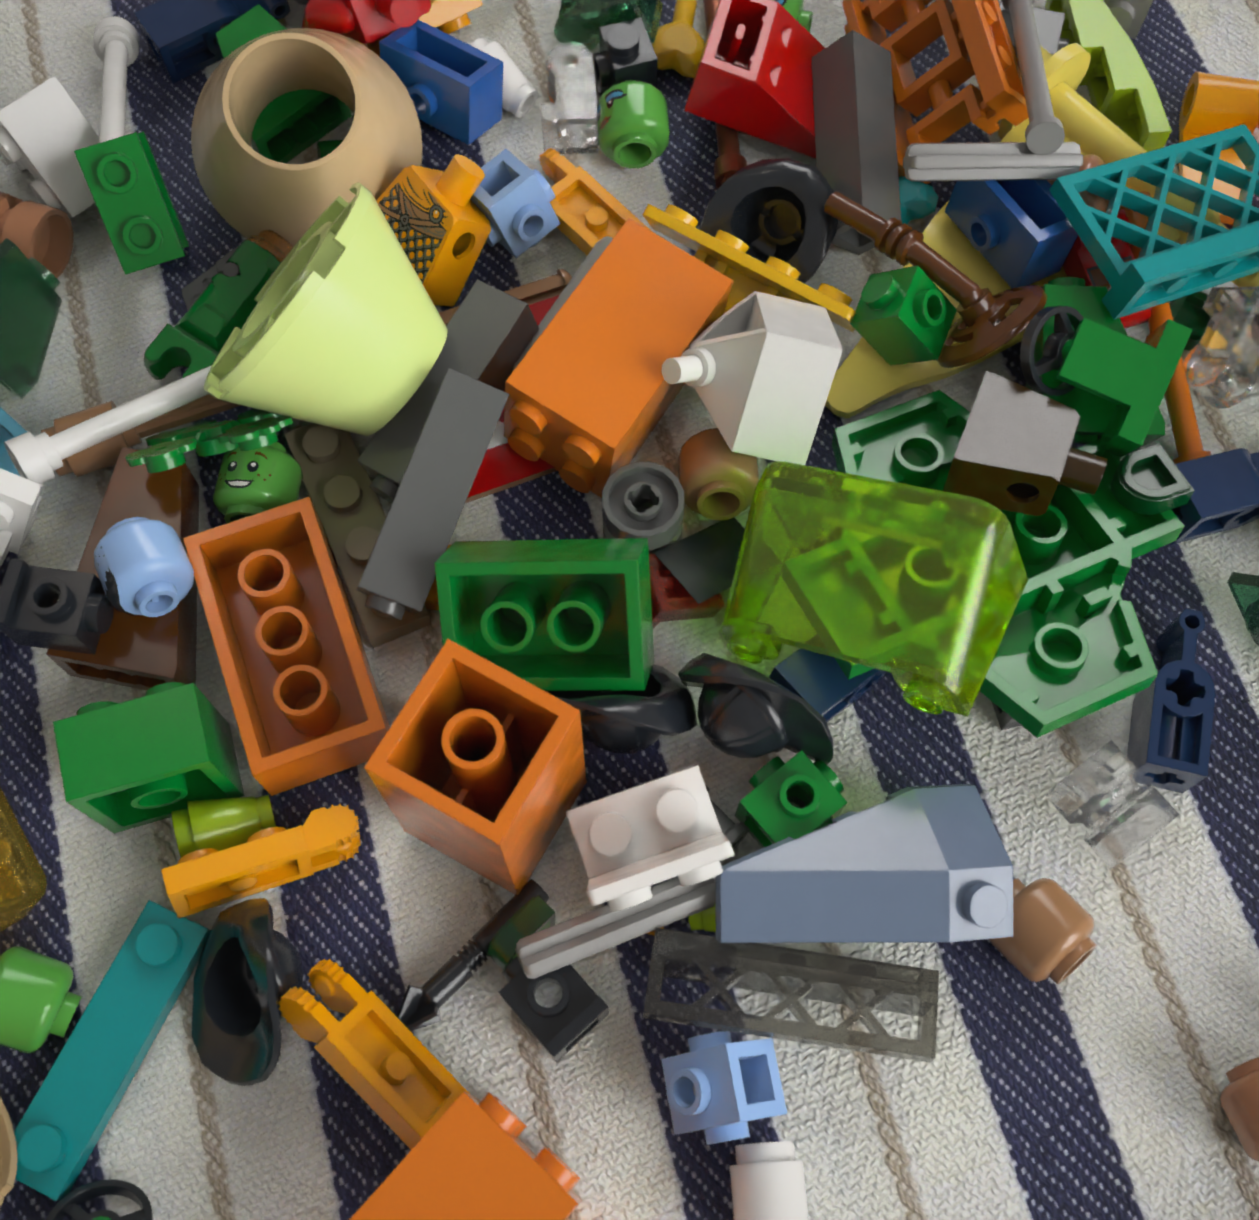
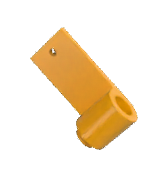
M1196 71L1187 85L1181 105L1179 143L1243 124L1246 125L1253 135L1255 129L1259 128V81ZM1233 148L1220 152L1219 159L1245 169V165ZM1179 163V175L1200 184L1202 172ZM1214 178L1212 189L1239 199L1240 188ZM1219 213L1222 224L1233 225V218Z

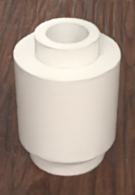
M765 1142L735 1146L737 1165L729 1166L734 1220H809L803 1161H795L793 1142Z

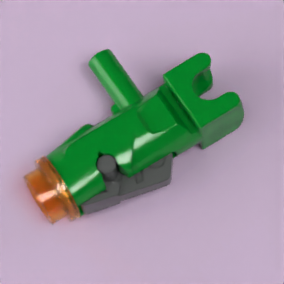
M263 230L257 236H248L240 246L234 248L219 259L213 267L182 289V296L187 312L174 327L167 324L145 350L144 365L148 373L154 379L161 380L172 369L187 367L188 369L183 374L184 378L213 365L236 326L242 329L258 303L254 298L293 246L276 232Z

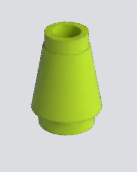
M269 794L256 798L255 796L188 800L187 808L171 811L180 858L200 849L213 848L221 851L246 843L247 839L258 831L276 827Z

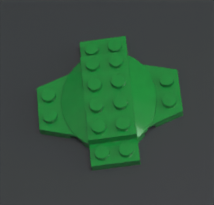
M941 390L835 428L832 448L850 519L846 523L841 542L786 563L784 580L847 679L856 677L893 660H896L901 668L918 662L940 670L956 672L1036 738L1150 687L1158 672L1132 602L1122 600L1121 591L1125 578L1131 569L1132 559L1176 541L1184 525L1172 510L1154 515H1144L1125 508L1116 500L1111 490V480L1123 457L1098 448L1102 438L1076 448L1108 459L1095 495L1058 484L1046 513L1040 516H1033L952 501L941 497L955 452L970 415V411Z

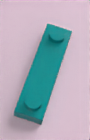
M150 900L147 902L14 1131L17 1145L16 1180L55 1201H60L69 1194L195 969L210 929L185 917L178 919L175 912Z

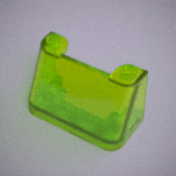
M774 461L768 463L754 489L720 630L727 642V649L743 661L760 664L763 659L775 660L780 655L784 644L890 672L897 685L904 691V700L912 707L929 714L937 715L945 710L968 717L1023 593L1028 577L1010 522L998 508L984 500L790 462Z

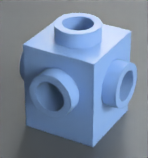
M507 149L481 167L485 177L471 197V200L490 221L491 231L486 240L490 246H494L499 242L517 258L561 224L550 204L555 198L554 191L538 170L528 168Z
M730 1031L714 1032L688 1038L690 1052L661 1059L674 1135L704 1130L706 1144L710 1145L750 1137L747 1123L749 1121L787 1114L772 1038L732 1042Z

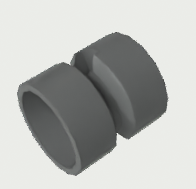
M633 462L615 471L608 478L602 490L603 539L648 538L650 571L664 567V564L657 558L654 552L681 540L684 516V490L678 477L668 468L653 462Z

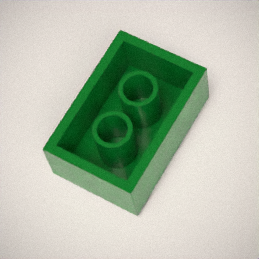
M648 538L455 541L435 562L443 645L447 639H450L543 691L645 690L654 665Z

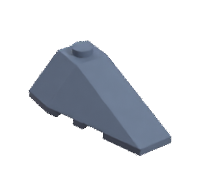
M954 784L906 787L887 795L889 800L858 813L850 811L832 819V824L797 839L788 837L722 865L723 872L715 876L716 940L720 943L960 942L1013 937V865L975 785Z

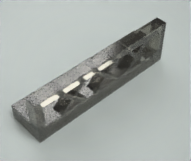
M655 928L643 1018L931 1063L936 1058L939 971L760 943H720L714 936ZM663 977L706 983L711 989L691 1005L660 1000ZM739 988L777 994L782 1002L764 1016L745 1014L728 990ZM718 999L726 1010L706 1007ZM810 999L848 1005L854 1013L836 1028L817 1025L799 1001ZM875 1009L918 1016L917 1040L890 1036L871 1012ZM790 1010L797 1021L777 1018ZM861 1021L870 1033L849 1029Z

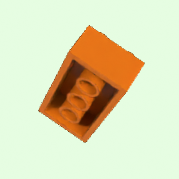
M310 497L184 537V543L194 569L195 581L252 776L273 796L368 762L390 726L327 536Z

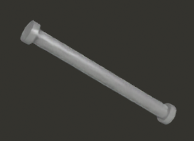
M1002 0L1003 7L1010 12L1029 118V125L1025 131L1026 144L1032 153L1048 155L1061 147L1064 142L1065 133L1062 122L1054 116L1032 7L1035 0Z

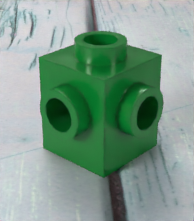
M801 750L787 763L779 756H776L759 769L749 780L754 790L739 801L734 816L739 822H743L750 829L749 834L761 848H765L788 837L797 839L832 824V819L840 815L848 802L841 795L844 787L833 770L823 761H815L813 763ZM789 802L797 804L800 808L794 807Z

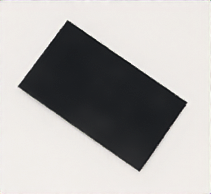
M735 517L722 520L654 552L657 558L698 604L776 564Z

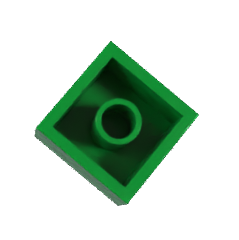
M181 682L159 684L148 689L144 697L119 704L111 701L91 703L79 708L76 716L53 722L66 802L114 834L172 817L171 811L187 808L188 800L244 796L230 724L194 683L187 685Z

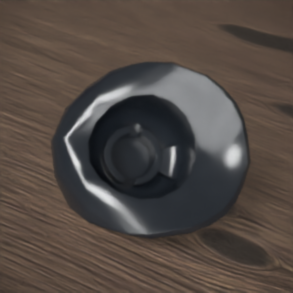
M788 158L763 159L742 167L719 187L708 201L699 230L715 237L718 230L725 231L749 246L746 254L766 263L769 256L776 257L800 272L797 280L806 283L823 262L837 231L838 220L824 211L825 203L834 191L817 167Z
M702 653L691 659L678 672L683 685L702 688L698 700L697 716L701 730L715 748L739 758H758L771 752H780L783 748H786L796 754L802 750L809 759L823 761L826 765L832 761L834 742L825 718L803 698L754 669L707 653Z
M655 664L653 665L645 690L545 691L580 710L582 732L586 738L597 747L613 753H637L639 750H645L654 744L661 734L675 736L690 731L697 726L694 698L688 687L682 684L679 677L664 667Z
M265 898L248 899L230 906L219 913L208 934L193 978L192 1039L201 1063L228 1083L239 1086L254 1085L266 1081L276 1067L281 1052L280 1020L283 1018L281 1011L278 1009L280 1008L278 1002L290 988L294 986L303 988V969L299 952L288 938L282 933L273 930V909Z

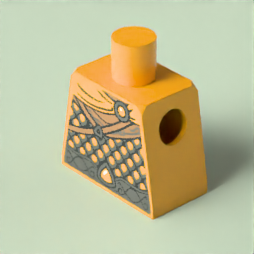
M456 154L444 172L416 165L404 168L376 200L433 304L453 307L491 231L490 221L471 200L485 174L476 163L460 154Z

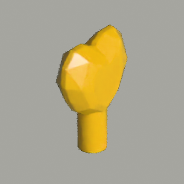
M676 0L672 22L659 26L649 34V39L658 59V70L674 69L683 76L694 78L705 44L702 36L693 28L697 0Z

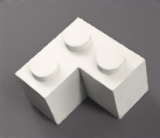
M54 75L0 110V160L6 166L15 163L20 171L28 169L35 178L29 184V187L40 203L64 211L69 218L75 217L93 205L95 201L74 151L98 144L99 136Z

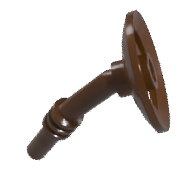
M838 191L832 193L825 203V213L874 241V247L877 251L885 253L892 260L896 259V262L902 266H906L909 263L913 266L918 265L935 284L960 303L956 310L961 318L950 327L937 360L941 367L953 368L962 366L1000 348L1022 332L1031 319L1044 308L1047 302V295L1039 285L1015 287L992 295L988 288L981 289L975 282L924 243V236L921 232L913 230L907 224H902L895 217L886 220ZM1019 304L1018 307L1009 316L1006 317L1005 313L1009 310L1011 305ZM953 342L962 343L959 345L951 346Z

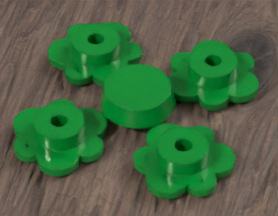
M255 408L238 414L237 421L197 420L146 438L147 445L151 447L130 453L125 456L129 467L145 464L148 473L162 472L185 464L184 453L193 449L196 450L200 457H207L235 450L238 446L241 451H249L271 445L278 441L276 432L292 424L293 420L291 416H283Z

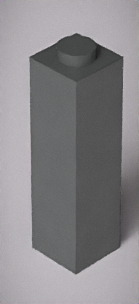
M852 30L812 57L816 166L834 192L838 191L886 220L895 217L901 221L891 52ZM838 220L837 231L832 244L857 255L874 248V241Z
M477 279L447 324L448 334L445 344L427 377L404 407L374 434L357 460L374 479L369 486L374 492L392 503L448 367L501 391L505 390V381L513 372V366L539 330L527 303Z
M448 367L356 588V591L368 595L365 607L397 620H402L405 610L413 614H418L422 611L436 576L435 562L448 547L508 399V393Z

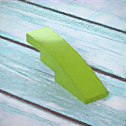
M1046 0V10L1065 14L1060 38L1069 39V44L1077 43L1090 53V65L1079 86L1087 85L1091 104L1116 126H1119L1122 131L1147 152L1163 148L1172 130L1156 86L1131 39L1103 0Z

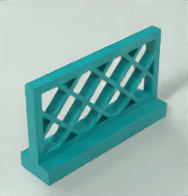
M1245 124L1057 178L1049 189L1111 285L1110 290L1102 298V302L1114 320L1259 272V208L1251 205L1253 195L1259 196V143ZM1233 148L1245 165V169L1219 159L1220 152ZM1180 163L1202 172L1200 184L1173 173L1174 165ZM1135 177L1156 186L1154 198L1125 187L1127 178ZM1214 178L1240 188L1239 199L1212 189ZM1087 191L1109 200L1106 213L1086 205L1079 192ZM1171 192L1195 202L1193 214L1166 204L1167 193ZM1120 205L1147 216L1146 229L1117 218ZM1207 208L1233 218L1232 229H1226L1205 220ZM1160 222L1188 233L1186 243L1181 245L1157 235ZM1115 237L1141 248L1139 257L1124 263L1110 242L1111 238Z

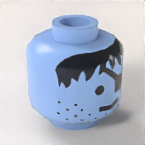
M143 517L124 519L108 529L94 550V566L107 599L116 610L125 614L146 617L163 616L174 610L193 586L194 569L184 546L172 526L162 521Z

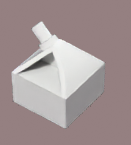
M754 291L707 327L690 344V348L681 357L666 359L662 364V376L669 384L685 382L688 386L696 389L732 452L805 467L843 348L826 307Z

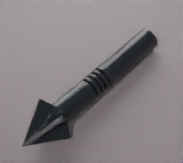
M529 880L519 895H514L472 936L473 941L468 940V946L463 945V951L458 950V956L453 955L421 988L408 984L396 1017L410 1031L440 1022L439 1008L473 975L472 971L476 972L478 970L477 966H483L482 961H488V945L498 930L533 896L536 898L539 895L547 902L550 899L548 894L534 880Z

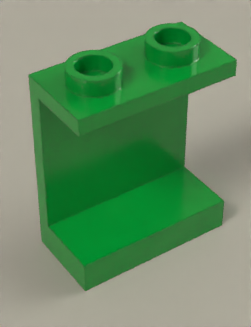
M145 131L140 133L134 132L74 151L125 275L185 256L183 248L188 247L189 242Z

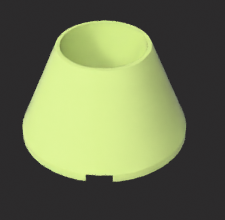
M355 183L349 189L356 195L350 203L340 196L331 203L295 244L254 298L258 302L242 329H239L237 326L233 329L206 377L204 390L211 396L219 400L370 436L384 427L404 407L427 377L443 349L448 329L373 194L361 183Z

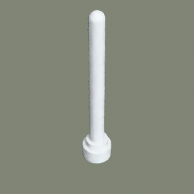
M116 16L102 19L94 30V50L99 59L104 62L99 143L125 136L127 66L131 65L139 54L137 30L129 21Z
M212 365L50 437L46 432L33 436L28 431L5 441V448L21 477L42 484L55 478L53 471L64 466L63 459L208 395L209 393L204 390V383Z

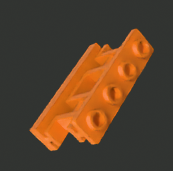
M933 0L842 1L847 19V24L844 26L845 33L847 34L854 30L891 52L898 177L905 176L903 158L905 157L907 147L913 143H941L969 122L987 134L992 135L1000 129L998 121L1002 118H1005L1015 126L1028 118L1019 62L998 0H951V2L949 0H936L927 8L926 5ZM907 22L903 27H901V28H900L899 30H897L894 34H892L889 38H887L885 29H887L889 32L892 33V32L895 31L898 27H900L903 23ZM941 35H944L950 55L916 80L910 59ZM972 76H976L980 90L974 85L969 84L956 95H953V90ZM931 106L933 107L934 111L913 125L910 113L918 117ZM922 181L926 184L930 183V181Z

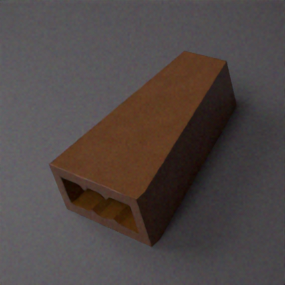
M122 447L77 572L92 573L99 578L94 566V550L109 528L127 518L143 517L150 520H159L172 526L187 553L183 538L199 533V484L186 463L170 470L148 473L145 464L129 467V464L126 462V455L139 450ZM195 577L193 586L186 597L179 602L174 610L163 616H131L116 610L114 607L111 626L106 633L100 635L95 655L48 649L46 655L67 674L74 677L148 690L156 685L169 682H181L186 685L194 683L196 685L198 588Z

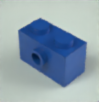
M417 20L410 27H400L379 42L380 58L392 68L406 87L414 103L419 120L468 145L502 120L503 61L420 20Z
M1047 180L957 181L945 213L969 239L972 246L985 257L1011 288L1030 285L1060 271L1078 234L1049 191L1052 185Z

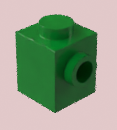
M917 265L870 274L856 307V314L850 324L890 366L938 360L957 310Z

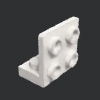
M697 764L566 811L589 878L586 893L590 905L594 906L607 901L611 912L620 911L653 897L651 885L678 876L681 887L713 878L723 872L720 861L735 855L730 840L721 831Z

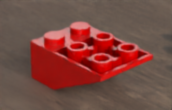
M720 0L704 44L684 111L816 159L812 57L824 50L825 47L776 1Z

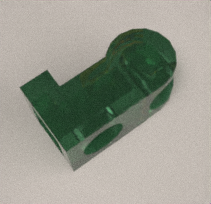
M561 0L559 15L554 25V34L564 47L577 52H588L595 49L599 43V27L642 18L651 43H654L663 4L660 0Z

